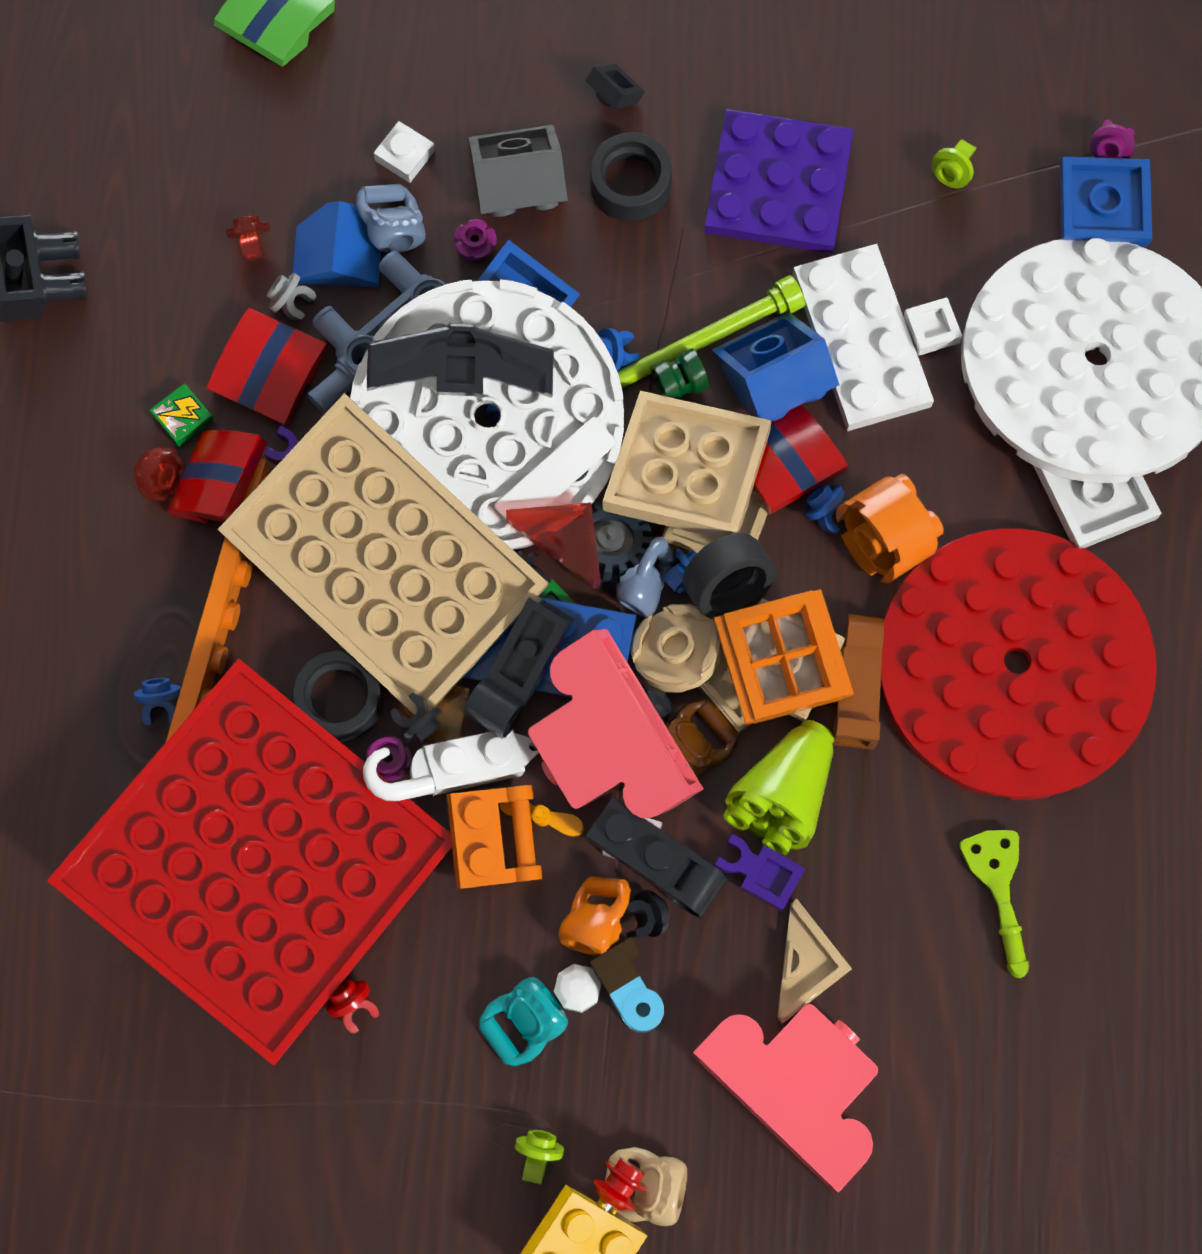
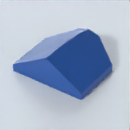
M341 201L329 202L297 226L292 273L300 276L298 284L380 287L381 271L379 270V264L382 261L383 251H379L371 243L367 233V225L361 219L354 204Z

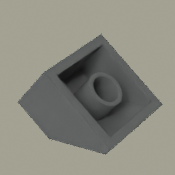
M554 125L469 137L481 214L490 213L491 216L502 217L513 214L516 211L515 209L533 206V209L548 210L558 206V202L568 201L562 153Z

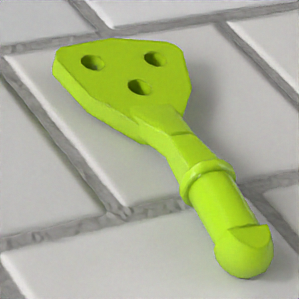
M988 830L962 840L959 844V849L971 873L990 889L998 907L1001 929L998 933L1002 935L1008 963L1006 965L1007 970L1013 977L1022 978L1028 973L1029 961H1026L1020 933L1022 927L1017 923L1010 902L1009 888L1010 881L1019 862V835L1014 830ZM1002 839L1008 840V848L1004 849L1001 847L1000 841ZM976 844L979 846L980 852L978 854L972 853V845ZM991 859L997 860L998 867L996 869L990 867L989 862Z

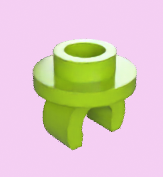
M961 139L955 148L939 150L933 157L931 164L936 178L951 188L966 186L973 177L974 170L969 158L976 151V147Z
M530 1130L527 1136L518 1137L515 1143V1149L527 1156L522 1180L542 1184L547 1161L560 1160L564 1153V1147L556 1142V1136L542 1130Z

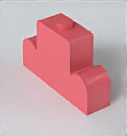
M608 629L592 630L560 651L553 658L550 666V677L553 685L560 692L572 695V700L531 726L528 734L544 760L542 761V768L545 775L553 784L559 785L571 807L578 809L594 803L625 784L623 799L626 807L632 814L640 818H652L675 808L704 790Z
M811 1004L805 1005L768 1045L763 1043L762 1029L755 1020L749 1016L739 1014L729 1016L693 1052L692 1057L833 1193H839L867 1162L873 1149L872 1136L867 1127L854 1119L847 1118L843 1120L841 1114L877 1075V1065L856 1046L860 1039L846 1024L840 1020L833 1024Z

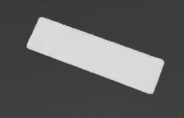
M591 417L494 505L495 508L516 531H520L617 444L616 439L596 417Z

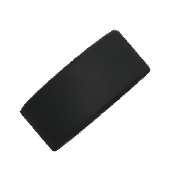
M636 132L619 133L605 140L594 152L590 163L591 195L598 207L610 217L623 221H637L656 214L667 202L672 186L671 159L665 148L652 137ZM622 158L641 159L654 167L656 182L650 191L640 196L627 197L615 193L607 186L605 179L607 168Z
M733 533L720 537L704 546L687 565L682 582L686 592L700 613L709 619H714V617L722 616L725 613L754 606L766 595L772 586L776 570L772 560L756 538L749 534ZM740 569L733 577H731L730 579L724 581V582L721 583V584H718V583H719L720 581H722L727 575H729V574L733 573L734 571Z
M339 649L321 652L306 661L297 673L292 689L294 704L340 742L357 739L368 732L380 717L384 701L381 683L347 651ZM344 670L359 677L363 683L366 695L363 707L356 716L348 721L337 723L326 721L317 715L312 707L311 693L313 686L327 672Z

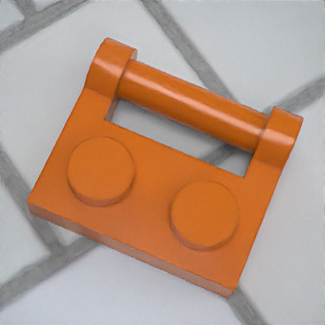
M532 785L446 795L457 889L542 879L541 865H536L529 800L533 799ZM498 803H511L518 868L505 869Z

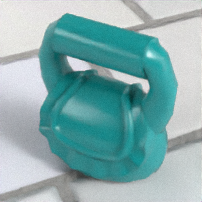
M529 977L521 981L512 992L497 997L487 1005L480 1017L479 1030L502 1062L515 1067L531 1062L542 1052L548 1041L561 1035L568 1025V1018L547 987L539 979ZM504 1011L507 1014V1018L512 1020L515 1027L523 1035L522 1039H526L528 1045L521 1054L493 1017L495 1014Z

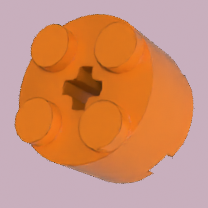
M900 474L895 478L887 476L880 479L841 504L836 511L837 523L843 519L845 521L848 531L843 533L841 537L851 556L868 575L872 576L877 572L884 577L880 582L885 584L892 582L932 556L937 550V537L944 532L938 516L932 511L925 509L916 496L914 484L904 474Z

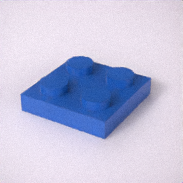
M1062 157L1059 164L1061 239L1089 241L1093 238H1100L1106 242H1128L1141 247H1148L1152 241L1150 159Z

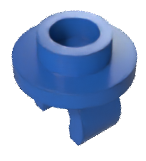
M613 328L602 329L598 333L617 371L640 359L639 354H628L623 348L634 338L633 333L629 331L618 333Z
M827 484L818 487L806 500L808 506L805 509V515L811 521L817 520L820 528L825 532L837 533L839 528L834 524L832 514L841 504L846 502L842 500L845 491L840 485L829 487Z
M678 548L674 554L681 562L672 567L663 576L667 584L680 595L686 592L682 581L687 565L697 554L694 549L684 553Z
M154 678L142 682V689L134 692V700L136 703L145 704L141 711L143 723L145 725L152 724L154 721L152 709L156 706L164 707L167 710L169 723H171L177 705L175 698L179 697L181 691L180 686L170 684L169 678Z

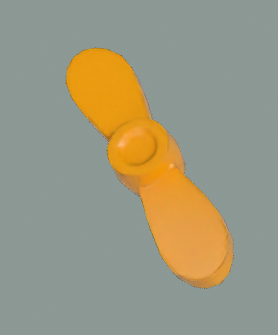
M500 803L501 810L506 815L512 817L511 803ZM529 803L531 820L536 825L541 827L549 825L560 833L571 837L579 836L584 831L583 822L577 816L551 812L546 806L538 805L535 807Z

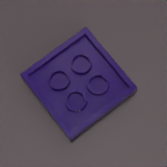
M726 109L704 233L833 254L854 129Z

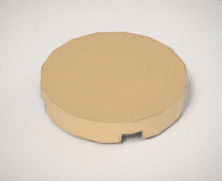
M672 604L663 607L662 612L642 620L633 635L631 655L637 672L649 686L664 692H684L699 687L713 676L722 661L723 654L713 619L702 615L698 608L691 604Z

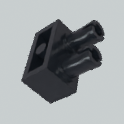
M31 215L0 217V322L43 318V308L47 306V302L87 299L86 282H83L85 281L83 271L44 275L39 268L40 261L80 259L79 242H76L78 240L76 230L63 233L37 234L33 230Z

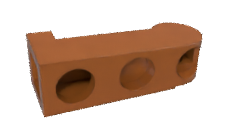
M848 614L844 635L846 639L841 648V654L854 695L836 701L833 729L834 742L832 745L874 750L880 738L879 706L884 619Z

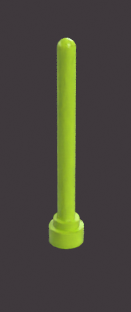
M788 275L773 283V288L767 292L768 296L618 370L621 388L650 375V365L662 360L667 362L676 360L679 353L690 348L698 351L774 312H777L779 315L784 312L791 314L805 307V299L799 285L791 275Z

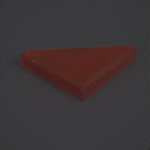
M591 502L506 510V522L592 588L600 587L601 580Z

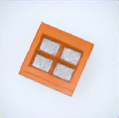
M821 589L807 591L714 617V624L745 725L836 702L854 695Z

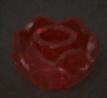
M160 446L148 450L139 457L134 468V480L137 489L150 501H165L168 495L176 492L181 480L180 474L184 470V462L173 448Z

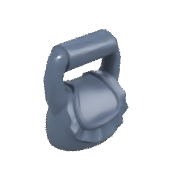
M401 184L363 186L357 193L356 209L361 219L367 225V233L371 243L379 251L390 253L397 250L398 252H404L414 249L424 242L426 234L424 224L422 223L423 216L418 209L416 199L407 188ZM403 201L405 203V207L377 208V210L371 209L368 206L371 203Z
M662 537L654 538L640 563L633 568H629L626 574L620 577V583L616 584L617 600L637 615L649 617L655 612L660 600L661 590L664 587L663 576L676 561L674 550L666 539ZM656 558L659 561L657 569L653 566Z

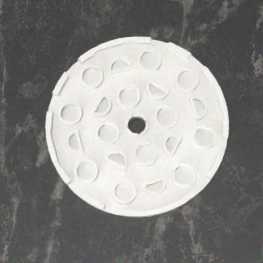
M1093 238L1089 241L1060 239L1022 252L999 268L985 283L971 307L963 332L961 345L962 372L964 382L968 383L969 390L974 398L975 410L994 436L999 434L1009 445L1018 450L1017 456L1035 467L1064 478L1091 483L1127 482L1131 477L1151 472L1157 474L1174 466L1186 458L1188 453L1202 441V288L1192 277L1170 260L1151 250L1128 242H1106L1100 238ZM1098 347L1100 348L1099 352L1103 353L1107 358V363L1104 365H1094L1086 359L1085 352L1095 350Z
M500 279V281L473 282L472 280H463L432 289L414 298L393 314L375 334L373 341L446 327L449 323L475 324L477 328L553 349L552 398L485 378L483 379V397L437 395V376L367 391L368 349L358 365L350 398L511 549H521L542 542L567 528L592 505L608 482L614 469L624 432L623 392L614 362L600 337L581 315L566 303H560L556 299L537 291L535 287ZM492 404L497 407L501 418L495 427L486 428L475 422L474 413L480 405ZM591 417H596L616 439L617 444L524 528L516 531L495 508V503Z

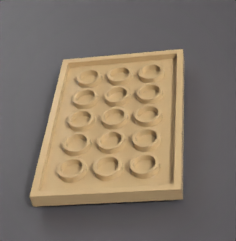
M345 393L218 529L414 715L417 713V706L409 697L411 693L418 692L424 696L428 703V712L435 708L517 620L527 599L533 595L539 596L549 585L542 576Z

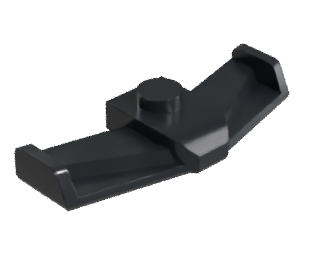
M449 323L446 327L369 342L366 389L371 391L437 376V395L483 397V379L485 378L552 398L554 350L477 328L475 324Z

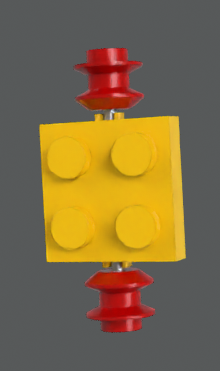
M620 1157L616 1164L606 1160L605 1164L611 1173L606 1180H593L596 1193L600 1197L598 1202L565 1185L521 1254H636L647 1238V1235L640 1227L617 1215L616 1209L620 1211L635 1209L630 1197L635 1190L647 1191V1186L641 1182L645 1174L624 1158Z

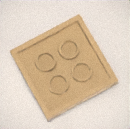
M640 391L603 498V511L716 538L739 533L769 437L771 420Z

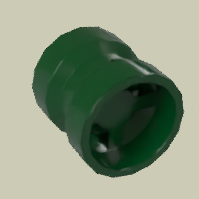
M693 348L679 353L677 359L671 362L662 360L650 365L651 375L659 395L681 400L682 396L686 393L698 394L709 389L705 369Z

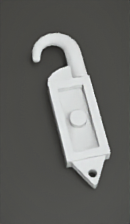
M514 730L503 739L492 732L424 746L415 753L411 760V779L386 783L378 777L376 772L379 761L390 754L388 748H382L374 751L367 758L363 767V779L367 788L376 797L385 801H401L428 794H433L434 796L520 777L525 772V766L539 752L531 738L516 734ZM529 746H533L535 751L530 750Z

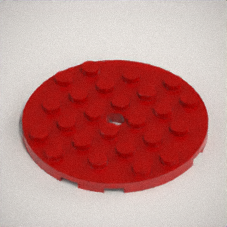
M995 529L970 534L954 540L936 550L932 556L922 561L908 575L892 599L884 618L880 691L883 692L893 725L912 752L929 768L948 781L974 793L1010 798V800H1035L1049 798L1052 795L1082 787L1109 769L1129 749L1141 731L1152 705L1157 672L1156 652L1147 618L1139 602L1126 583L1103 560L1083 547L1076 548L1074 542L1056 535L1027 529ZM1009 652H1023L1028 662L1027 671L1021 674L1009 671L1004 663L1005 654Z

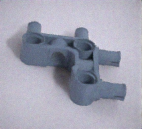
M397 250L390 252L382 259L379 264V270L403 294L363 328L354 331L331 306L322 309L313 319V326L336 349L335 355L337 356L336 370L312 391L307 393L310 401L323 415L344 393L346 395L351 393L358 368L356 363L364 357L368 349V343L373 341V337L384 323L414 298L432 289L446 285L440 279L433 278L427 274L421 275Z

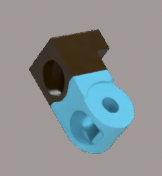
M632 937L590 961V967L629 1029L646 1033L653 1030L661 1022L664 1015V1005L656 992L646 988L631 962L639 958L641 952Z

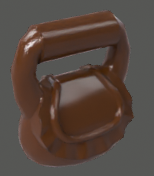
M700 699L686 703L677 711L670 722L665 723V726L697 778L703 775L709 767L718 765L728 759L738 744V732L713 701ZM696 711L723 743L724 747L717 750L711 747L712 743H708L702 733L696 728V723L691 722L690 718Z

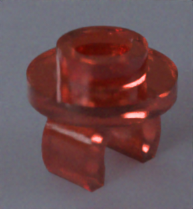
M246 216L234 219V227L226 230L227 238H240L243 257L246 258V261L264 258L259 235L270 231L269 223L260 222L259 216Z

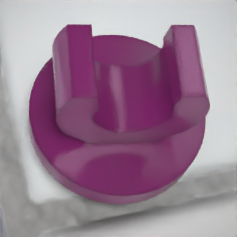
M1105 120L1103 125L1094 132L1090 141V150L1094 158L1129 159L1135 147L1134 129H1126L1121 125L1112 124L1110 120Z

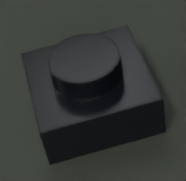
M617 64L593 67L585 80L596 91L595 94L598 100L614 109L637 105L645 93Z

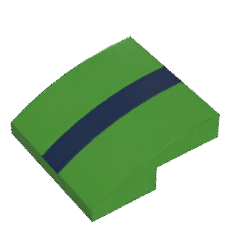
M227 0L214 18V26L283 67L308 46L309 32L334 12L335 0Z

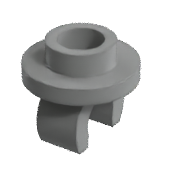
M292 273L288 278L280 275L267 294V297L272 299L269 309L276 313L282 307L284 314L293 321H299L305 315L295 307L294 298L300 296L310 303L317 296L311 288L297 286L300 276L296 273Z

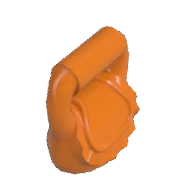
M590 876L577 891L571 911L561 923L558 934L560 943L572 950L589 955H602L611 949L619 941V935L622 930L620 919L629 904L631 889L628 882L624 879ZM590 895L617 898L611 906L606 904L594 905L587 902Z

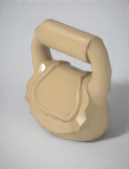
M638 1147L617 1150L609 1157V1161L616 1164L621 1157L627 1161L632 1159L638 1162L640 1170L645 1174L641 1182L648 1189L647 1191L635 1190V1196L632 1197L635 1206L634 1210L620 1211L616 1209V1214L629 1222L649 1221L659 1226L674 1225L679 1219L687 1183V1166L685 1163L674 1157H659L648 1150ZM607 1168V1173H606V1178H605V1180L607 1179V1177H608L609 1174L611 1173L608 1168Z

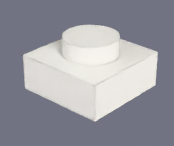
M398 121L375 150L374 158L377 163L411 183L435 152L434 143Z
M947 297L905 310L903 317L918 356L960 343L962 334Z

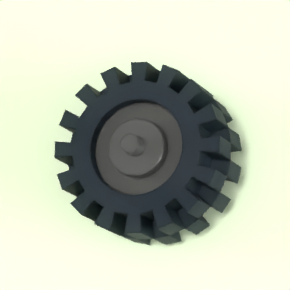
M602 502L595 503L593 513L588 508L583 512L581 518L573 521L572 529H570L568 559L572 561L571 568L573 572L577 574L581 571L580 580L586 584L591 578L595 579L594 588L602 590L603 582H609L610 590H616V584L619 583L620 577L626 574L629 568H633L640 563L652 541L649 523L643 525L644 520L603 511Z

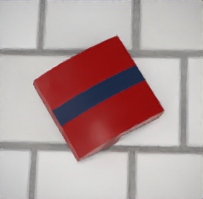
M248 308L228 340L206 388L284 425H290L306 385L313 384L329 343L257 310Z
M800 404L787 411L784 417L771 421L769 437L753 489L771 515L846 472L848 464L822 427Z
M229 430L201 432L167 513L171 516L205 524L208 519L224 523L241 505L267 442L259 435Z

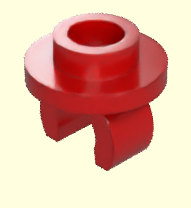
M349 979L342 982L330 996V1001L326 1007V1011L331 1018L341 1017L346 1029L353 1034L359 1031L352 1019L354 1011L359 1008H365L374 1019L379 1016L375 1003L368 996L370 987L364 980L353 982Z

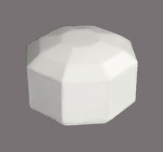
M572 964L558 973L554 994L564 1009L583 1013L597 1004L601 982L592 968Z

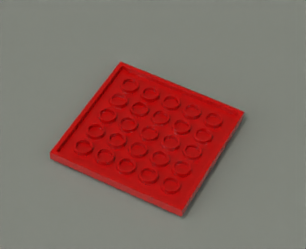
M238 658L49 877L47 882L274 1066L451 849L452 842L451 833L410 799L385 801L376 797L367 788L363 779L365 762ZM377 773L378 777L382 781L389 783L385 778H383L379 773Z

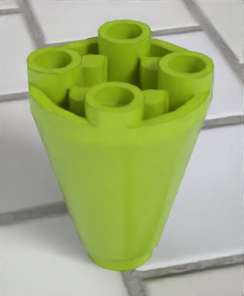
M805 720L800 726L793 728L732 787L725 800L727 809L723 814L724 819L733 827L740 830H748L750 833L763 839V845L783 856H786L790 849L798 850L807 847L816 830L834 752L832 745L834 742L833 733L824 725L811 720Z

